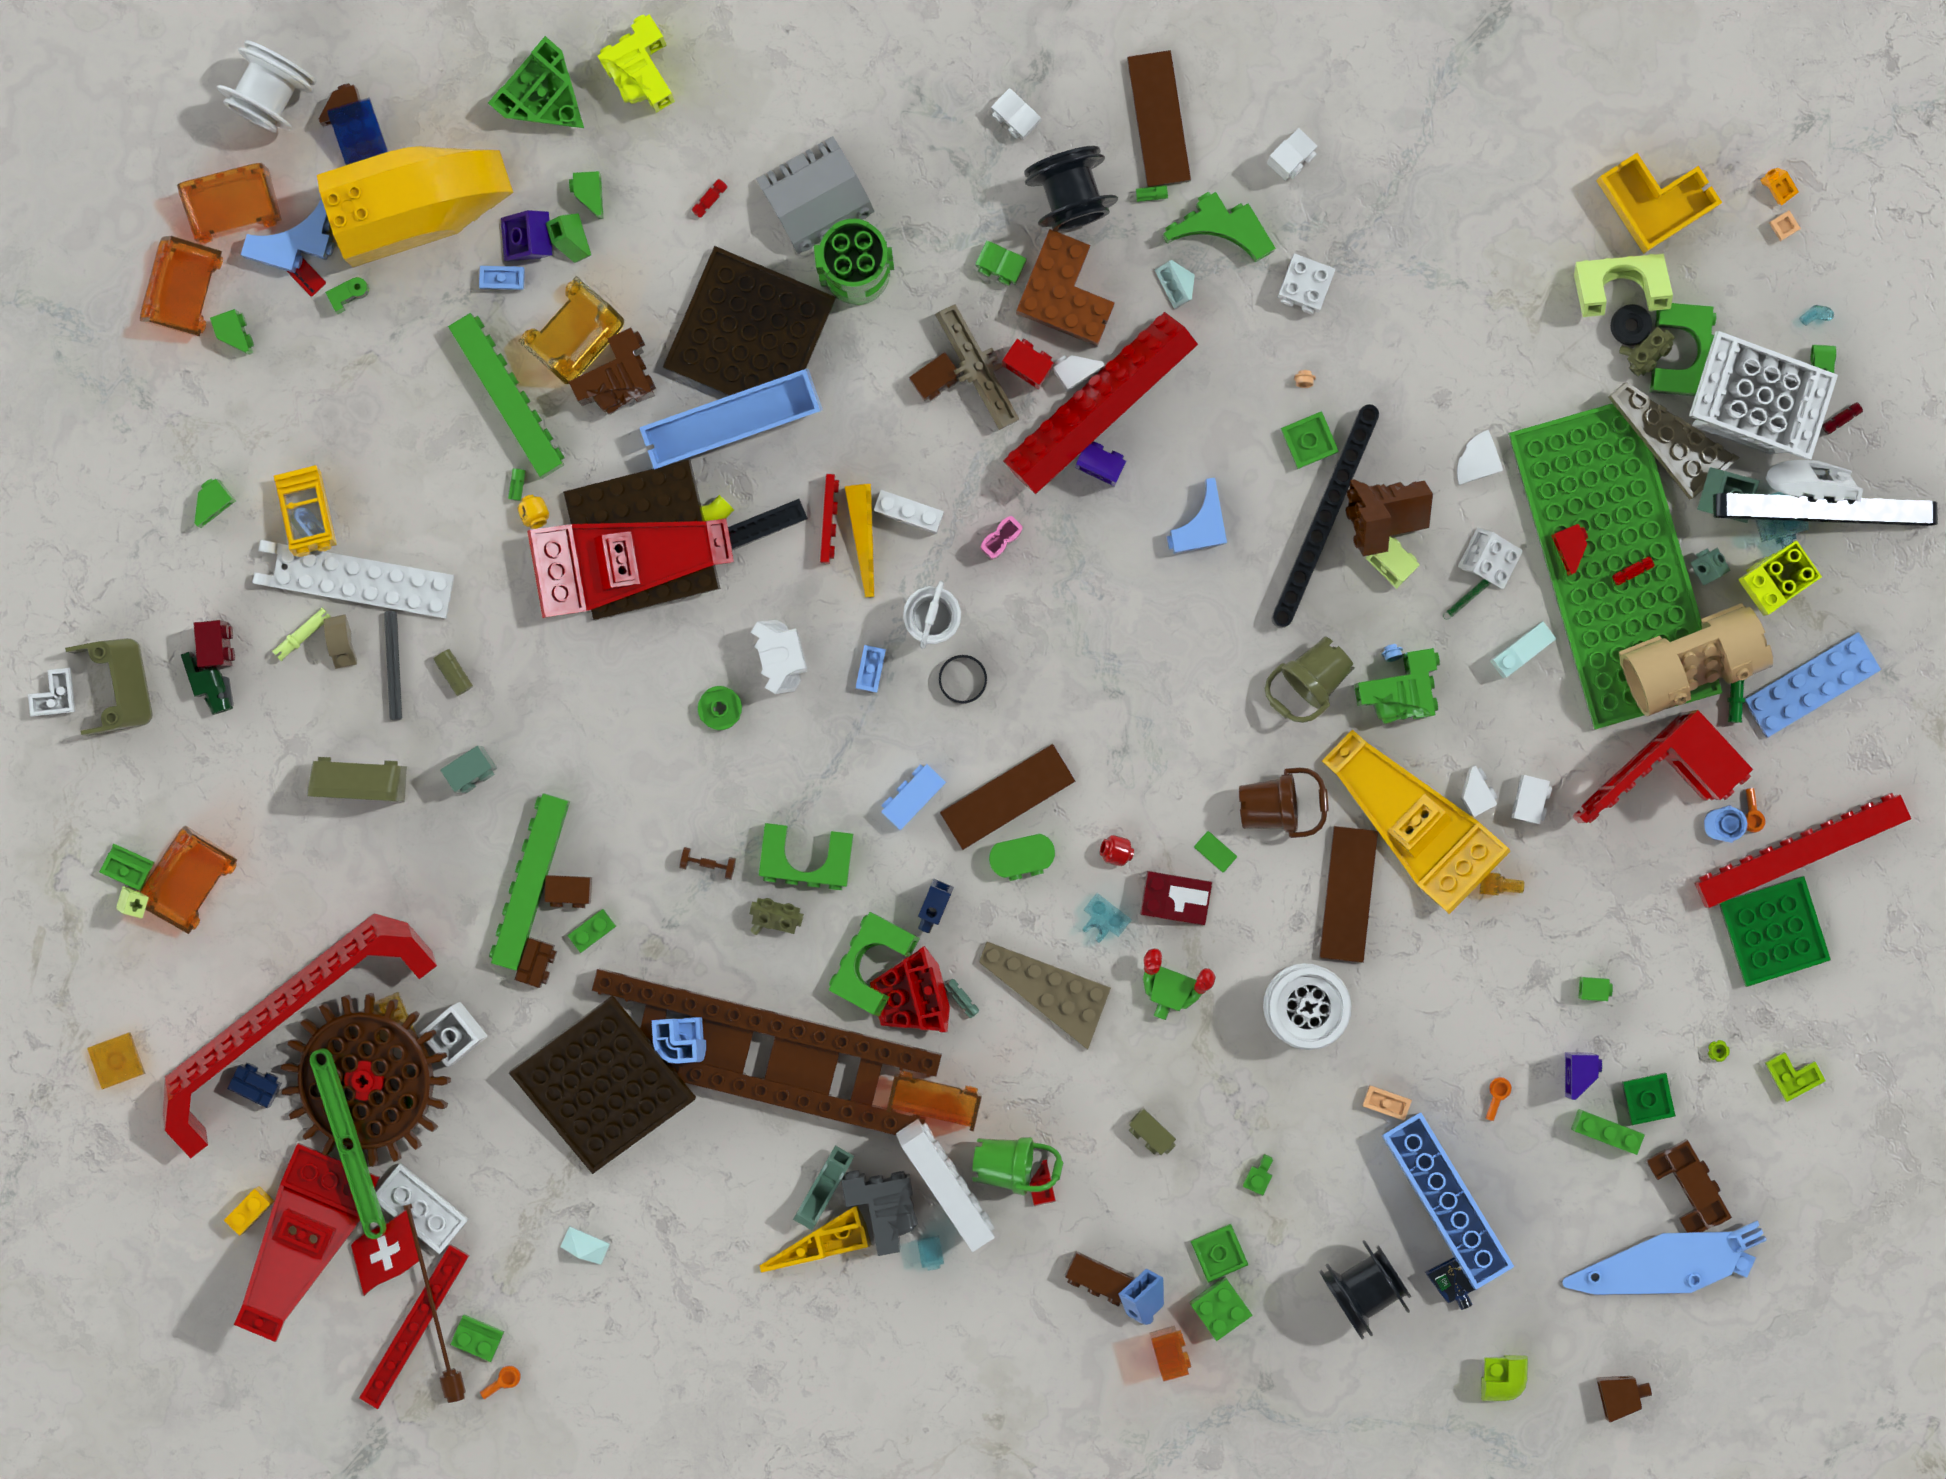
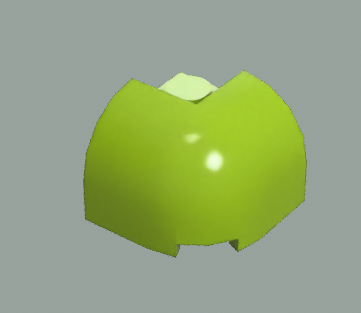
M1525 1355L1484 1357V1377H1481L1482 1401H1510L1519 1397L1525 1390L1528 1380V1357Z

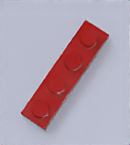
M826 474L820 557V562L824 564H830V559H834L835 546H831V538L836 537V524H832L833 515H837L838 502H834V493H839V480H835V474Z

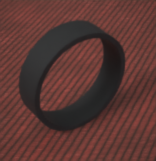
M957 655L948 659L943 664L939 673V685L941 691L949 700L961 704L970 703L983 694L987 685V673L982 663L976 658L969 655ZM969 658L977 662L982 668L985 677L984 686L981 692L973 699L959 701L951 698L944 691L941 683L942 672L945 666L952 660Z

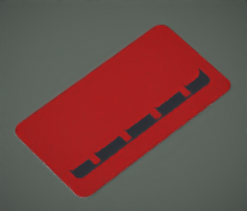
M304 258L299 269L296 268L295 273L287 271L311 297L326 284V281Z

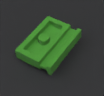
M113 843L100 873L141 891L155 862Z
M464 1314L450 1345L491 1362L505 1331Z

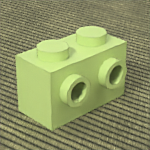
M1391 536L1389 538L1388 552L1366 557L1396 589L1420 565L1415 556L1407 553L1401 547L1400 542Z

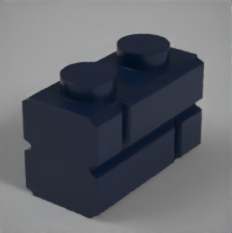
M247 1062L245 1065H239L227 1089L265 1108L271 1107L282 1083L277 1081L278 1077L269 1072H266L264 1075L257 1071V1066Z

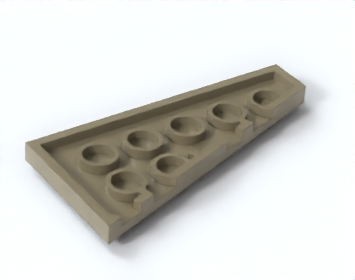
M1628 382L1623 383L1608 396L1689 500L1693 499L1703 490L1710 467L1725 471L1740 458L1734 453L1731 454L1725 450L1719 443H1715L1707 438L1703 432L1679 416H1675L1667 411V408L1658 405L1649 399V396Z
M987 941L979 963L1088 1050L1111 987Z

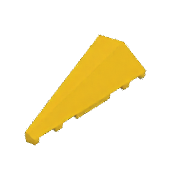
M871 484L845 486L865 597H874Z
M854 1206L759 1265L761 1273L867 1248L872 1245L867 1224L858 1206Z

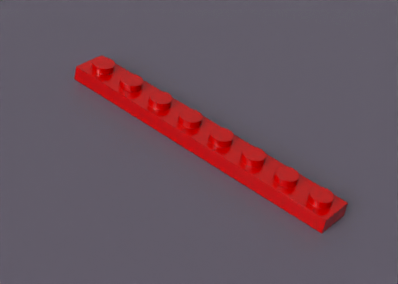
M451 1244L429 1279L436 1311L470 1256ZM426 1286L359 1399L376 1409L380 1408L433 1318Z

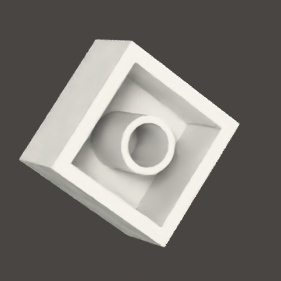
M461 1002L449 1007L420 1032L422 1036L425 1032L436 1031V1035L427 1043L436 1054L446 1052L447 1057L442 1062L447 1068L456 1064L488 1037Z

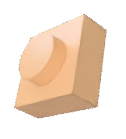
M1790 210L1769 222L1780 242L1801 229Z

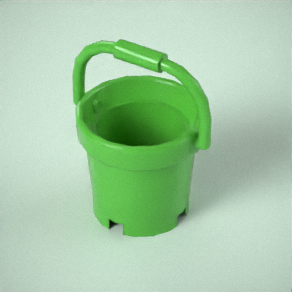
M1021 1137L1018 1140L978 1138L977 1142L982 1143V1147H975L972 1171L977 1172L978 1178L972 1177L973 1182L1010 1189L1013 1193L1024 1196L1027 1191L1041 1192L1048 1190L1060 1180L1064 1163L1060 1153L1049 1145L1033 1143L1031 1137ZM1034 1148L1049 1151L1056 1157L1051 1181L1041 1186H1029Z

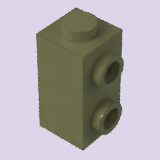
M1144 1108L1128 1123L1131 1127L1129 1129L1130 1133L1137 1139L1142 1137L1147 1142L1145 1147L1154 1155L1156 1152L1160 1155L1164 1152L1168 1154L1176 1146L1174 1143L1176 1138Z

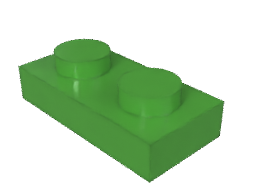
M602 909L567 936L579 952L582 953L617 926L606 911Z

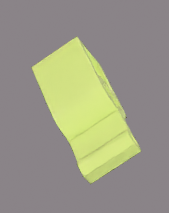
M123 886L116 906L117 910L126 915L143 918L149 897Z

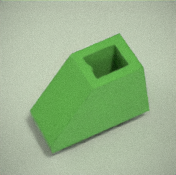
M579 213L561 215L546 222L552 244L574 263L591 256Z
M233 309L210 317L218 340L249 355L253 353L251 347H254V342L251 335L246 334L244 326H247V322L243 313L239 314L237 310Z

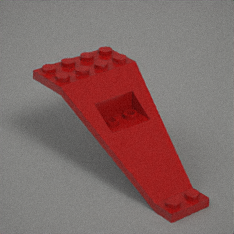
M726 518L689 522L569 524L527 531L542 618L586 612L709 566L734 562ZM616 545L620 548L619 553L615 551ZM619 567L623 569V575L619 573Z
M297 1143L280 1183L244 1301L234 1323L235 1326L277 1342L286 1319L359 1224L360 1217L341 1160L329 1155L325 1156L322 1152ZM370 1173L375 1189L380 1177ZM291 1226L296 1227V1234L290 1233L289 1229ZM311 1235L317 1236L316 1243L310 1241Z

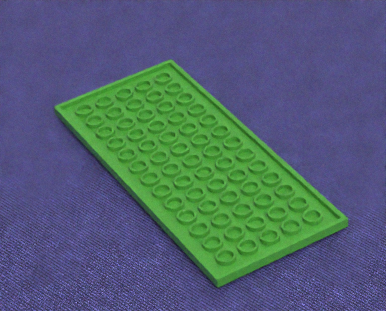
M1612 403L1508 433L1594 730L1644 716L1630 691L1624 671L1620 665V651L1657 636L1672 642L1702 630L1700 613L1654 455ZM1579 524L1580 528L1584 527L1587 532V546L1576 573L1568 576L1551 535ZM1646 557L1652 558L1655 565L1653 568L1647 571L1644 570L1642 574L1626 580L1621 585L1614 583L1612 578L1614 574L1620 571L1623 572V569L1641 562ZM1719 678L1715 682L1705 683L1690 691L1691 700L1686 703L1723 693Z

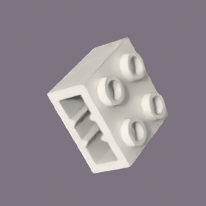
M1294 253L1277 298H1280L1281 303L1293 306L1296 304L1301 306V310L1306 313H1319L1336 269Z

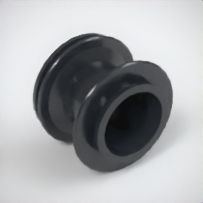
M1084 146L1067 150L1042 159L1025 169L1024 175L1027 177L1025 185L1031 187L1043 186L1051 209L1050 213L1038 221L1039 226L1052 227L1053 231L1056 232L1066 231L1095 222L1110 213L1109 207L1118 201V197L1116 195L1100 196L1092 172L1093 168L1099 166L1105 160V156L1100 154V147Z
M1363 1240V1244L1371 1255L1370 1257L1341 1275L1332 1270L1329 1264H1326L1327 1272L1319 1271L1362 1340L1365 1338L1363 1335L1365 1332L1373 1336L1369 1328L1368 1318L1398 1299L1406 1312L1410 1313L1402 1297H1411L1380 1246L1376 1247L1378 1250L1373 1254L1365 1240Z

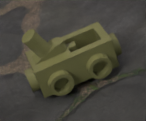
M1657 327L1642 344L1638 343L1634 349L1622 345L1619 354L1629 356L1627 358L1630 364L1629 369L1636 376H1644L1646 373L1654 370L1657 361L1662 356L1665 357L1670 353L1675 336L1667 329L1663 331Z
M757 898V902L752 901L749 912L750 915H753L751 924H754L750 931L757 935L765 927L766 929H775L794 934L796 926L801 927L804 914L800 913L801 908H797L791 903L781 904L774 902L770 898Z

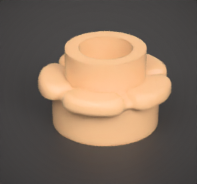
M1301 370L1294 376L1297 387L1309 388L1313 386L1316 377L1309 370Z

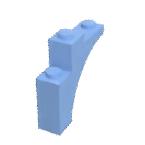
M322 198L315 210L303 222L290 230L268 236L247 234L241 256L293 273L296 272V268L299 269L303 260V256H300L301 252L327 260L328 255H332L335 244L332 242L333 238L326 235V231L329 232L331 226Z

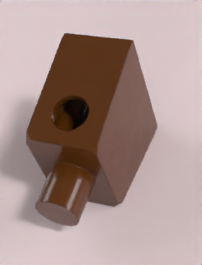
M1633 1376L1596 1378L1605 1418L1608 1422H1613L1641 1410L1640 1398L1652 1396L1650 1384L1637 1385L1636 1379Z

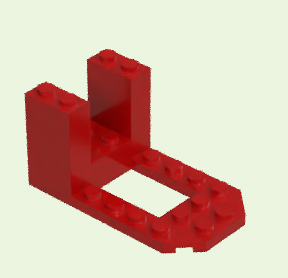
M1699 710L1682 712L1589 797L1581 806L1584 809L1582 812L1578 810L1572 817L1578 823L1593 822L1600 815L1599 812L1605 808L1613 807L1620 800L1618 796L1623 791L1629 792L1636 785L1634 781L1640 775L1643 778L1653 769L1651 765L1656 761L1660 763L1665 759L1702 800L1710 799L1711 801L1714 799L1721 800L1722 798L1724 800L1728 799L1735 792L1733 788L1738 783L1742 785L1751 777L1749 773L1753 768Z

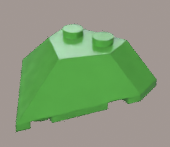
M544 36L532 50L529 57L506 84L498 90L488 104L504 118L584 128L563 52Z

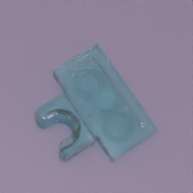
M1096 893L1083 909L1092 917L1082 930L1088 932L1093 927L1098 928L1099 934L1096 937V941L1100 943L1109 930L1119 937L1132 919L1100 894Z

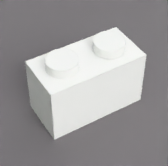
M1521 775L1511 818L1534 824H1540L1541 820L1544 821L1547 808H1544L1545 800L1550 798L1552 787L1549 786L1550 781Z

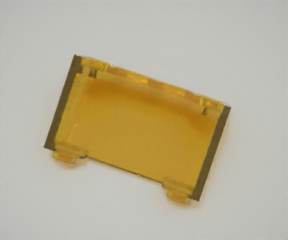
M577 276L566 286L565 295L569 300L540 332L535 328L525 331L517 341L564 384H569V381L579 377L609 344L607 338L618 334L624 325V318Z

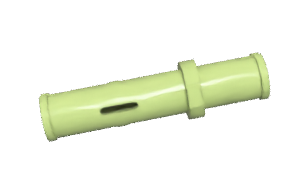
M323 607L272 650L275 655L282 652L277 657L280 661H283L294 649H298L302 642L324 624V619L331 617L328 613L322 617L326 612Z

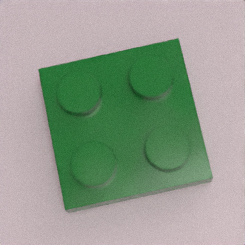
M1667 1073L1622 1081L1631 1125L1676 1116Z

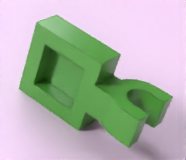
M1264 1154L1258 1168L1251 1166L1243 1187L1262 1196L1264 1195L1272 1178V1174L1267 1172L1273 1162L1272 1157Z

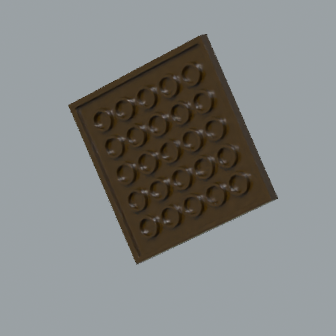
M714 246L663 368L728 396L804 370L809 364L836 297Z
M691 460L563 491L571 524L705 521ZM616 545L615 551L619 553L620 548ZM709 566L591 609L593 620L719 590L721 588L716 566ZM619 567L618 571L623 575L624 571Z
M613 995L509 1072L510 1076L592 1174L696 1099V1096L670 1064L655 1051L652 1042Z

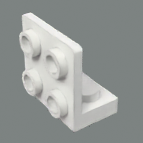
M1477 527L1458 567L1477 574L1498 588L1504 589L1522 554V550L1496 533Z

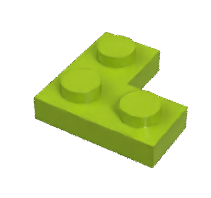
M1785 1052L1764 1062L1785 1102L1826 1081L1815 1061L1796 1071Z

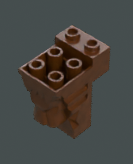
M631 327L607 338L615 354V360L569 381L574 395L581 406L596 402L603 412L611 415L622 406H628L635 400L639 403L655 396L653 392L656 389L655 384L649 374L645 375L644 370L647 368L640 354L644 353L642 347L645 346V343L639 332H634Z
M1355 479L1350 480V489L1347 490L1348 507H1346L1345 511L1348 520L1352 521L1356 535L1353 537L1354 545L1360 550L1363 557L1388 552L1389 538L1392 535L1429 528L1433 493L1425 480L1412 482L1408 486L1397 482L1387 487L1384 483L1381 486L1380 484L1368 486Z

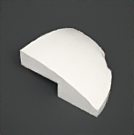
M1489 430L1478 434L1466 445V450L1463 456L1459 458L1457 466L1459 485L1503 471Z

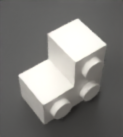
M1298 128L1269 156L1267 164L1285 181L1289 177L1294 179L1302 170V164L1305 161L1309 163L1317 155L1314 151L1318 146Z

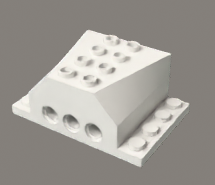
M1716 331L1689 417L1696 419L1692 424L1693 427L1767 454L1791 453L1809 460L1812 459L1838 375L1729 334Z

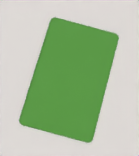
M1209 831L1194 846L1197 851L1221 872H1225L1237 858V855Z

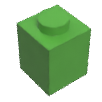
M1580 977L1578 999L1608 1001V998L1612 996L1613 984L1610 983V979Z

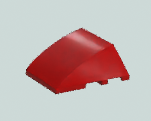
M925 946L870 982L872 988L889 996L879 1016L881 1026L948 1032L950 1006L939 964Z

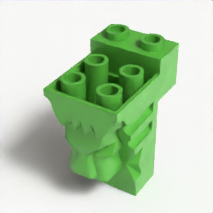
M1434 648L1402 654L1406 675L1354 684L1357 706L1373 705L1378 719L1382 720L1384 724L1398 719L1404 720L1412 716L1413 719L1435 716V711H1438L1437 698L1432 696V689H1435L1434 678L1429 676V672L1437 670V666L1440 665L1438 652H1434Z

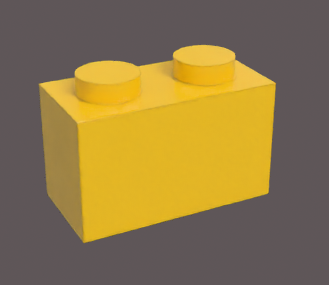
M258 1186L248 1194L224 1221L240 1236L257 1221L275 1200Z

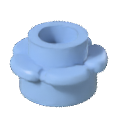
M1391 644L1384 648L1385 651L1381 654L1385 657L1386 662H1393L1403 657L1401 652L1403 648L1397 647V644Z

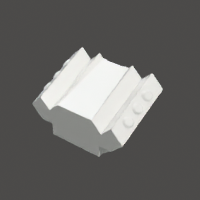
M778 620L757 622L751 633L759 637L754 647L758 649L763 668L761 674L770 678L765 688L774 694L795 691L801 682L800 674L808 672L797 629L788 630V627Z

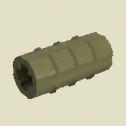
M450 649L433 658L457 696L473 687Z

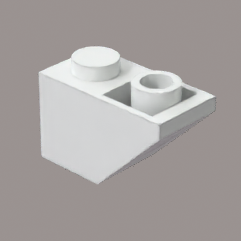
M1476 766L1469 768L1461 795V800L1472 817H1476L1497 805L1495 800L1498 798L1492 787L1488 788L1484 780L1487 777L1482 768L1477 769Z

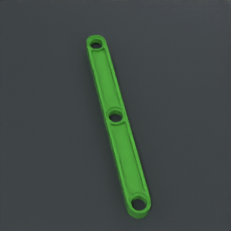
M318 1049L311 1054L310 1064L364 1233L368 1238L377 1239L385 1233L386 1223L332 1054L327 1049ZM318 1053L325 1055L326 1063L324 1065L317 1063L316 1055ZM345 1138L352 1140V1149L348 1150L343 1146ZM375 1222L380 1226L379 1234L371 1232V1223Z

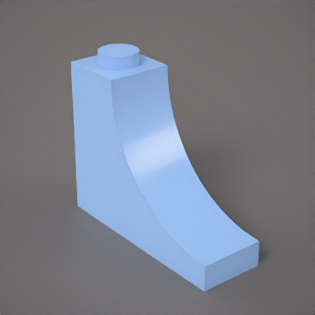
M1215 477L1205 480V499L1197 516L1188 524L1171 530L1170 536H1167L1168 547L1173 549L1174 554L1227 543Z

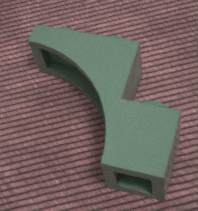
M835 1145L793 1220L810 1230L814 1229L855 1156Z

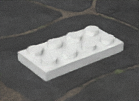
M401 1163L376 1192L380 1206L395 1218L405 1211L404 1205L412 1204L411 1212L417 1236L439 1254L442 1253L469 1220Z

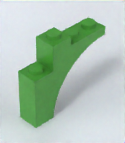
M1207 192L1198 198L1199 202L1196 204L1199 212H1190L1183 217L1185 221L1180 224L1176 222L1170 224L1165 228L1166 232L1163 234L1167 244L1190 235L1218 236L1241 247L1251 256L1255 263L1276 249L1249 203L1244 206L1242 203L1236 205L1231 209L1232 213L1229 214L1216 192L1213 194Z

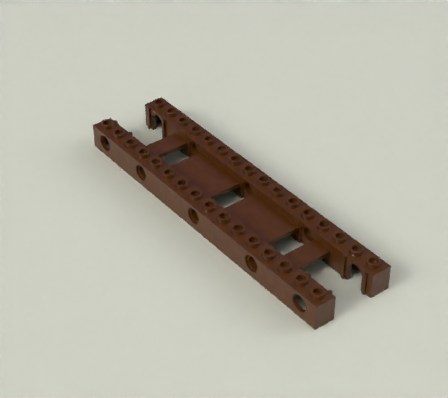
M601 968L596 971L592 991L598 992V995H613L625 999L626 1002L631 1000L646 1004L640 1029L652 1044V1020L666 1019L668 1010L689 1015L688 1018L702 1017L703 1040H706L704 1060L693 1063H669L684 1083L896 1135L897 1132L919 1119L922 1125L925 1123L926 1118L920 1117V1114L909 1116L896 1112V1110H893V1107L888 1109L872 1105L882 1063L899 1067V1070L907 1069L926 1074V1077H930V1075L936 1077L942 1053ZM754 1031L775 1036L765 1078H757L744 1073ZM839 1053L861 1058L852 1096L848 1100L831 1096L832 1094H829Z

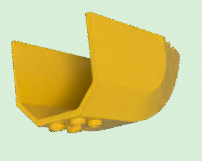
M426 146L407 147L382 153L317 175L319 192L333 235L344 260L353 268L458 234L471 222L480 218L486 211L492 209L514 193L500 150Z

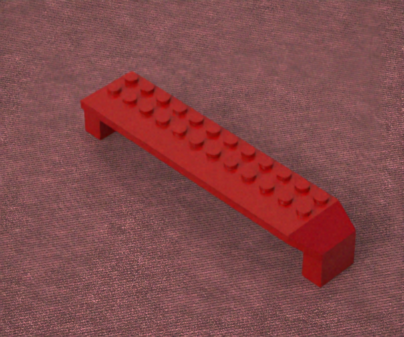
M375 913L165 1076L163 1102L164 1129L190 1159L208 1146L206 1128L190 1112L191 1094L368 955L400 957L420 980L437 966L432 950L407 922Z

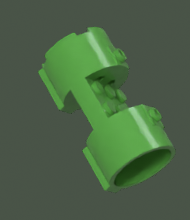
M845 219L837 222L826 232L820 245H814L816 270L819 274L821 287L828 286L831 293L839 300L852 305H862L874 301L886 289L891 276L890 270H894L892 247H887V241H885L881 232L869 222L861 219Z

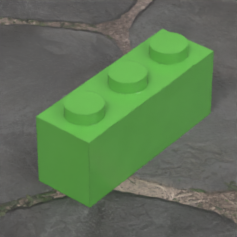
M1578 1109L1571 1130L1635 1155H1638L1645 1136L1641 1132Z

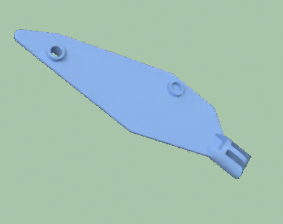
M1758 1220L1729 1232L1662 1233L1569 1275L1563 1279L1562 1283L1566 1288L1594 1295L1692 1293L1732 1275L1742 1252L1767 1241L1765 1236H1761L1763 1234L1762 1228H1757L1760 1225ZM1597 1273L1598 1278L1595 1280L1591 1279V1275Z

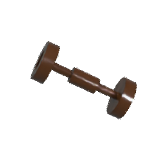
M684 847L680 869L686 870L688 862L698 863L701 867L725 869V879L732 880L736 858L729 857L727 865L718 864L715 860L701 857L700 860L690 857L691 848Z

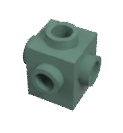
M1718 547L1712 551H1709L1708 548L1697 553L1696 556L1698 558L1691 562L1693 570L1703 586L1731 571Z

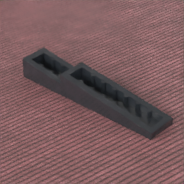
M800 499L728 527L732 551L807 520L808 518Z

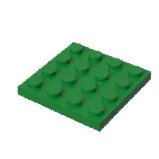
M1804 876L1719 903L1745 987L1831 961Z

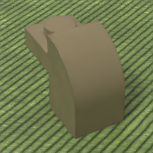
M346 614L324 619L326 645L335 669L357 665V658L351 643V629Z

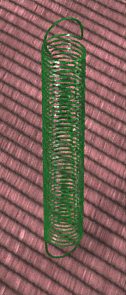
M1485 579L1480 581L1475 588L1473 587L1469 593L1448 609V614L1451 616L1459 612L1460 610L1458 609L1465 607L1464 604H1468L1471 599L1475 598V595L1477 596L1481 593V590L1485 589L1483 587H1487L1491 583Z

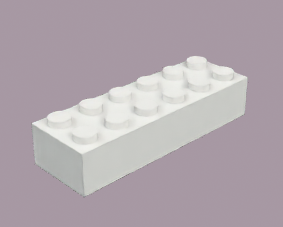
M919 1119L896 1133L898 1140L971 1251L974 1252L995 1238L992 1232L995 1228L985 1210H982L975 1195L971 1194L963 1177L959 1176L951 1159H947L943 1147L938 1140H935L929 1126L926 1123L922 1125Z

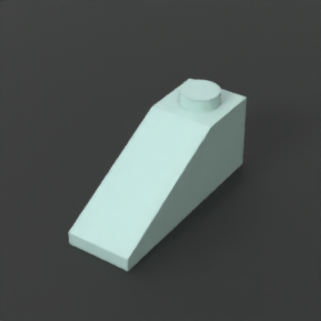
M1542 621L1491 659L1490 662L1502 678H1506L1556 638L1544 621Z

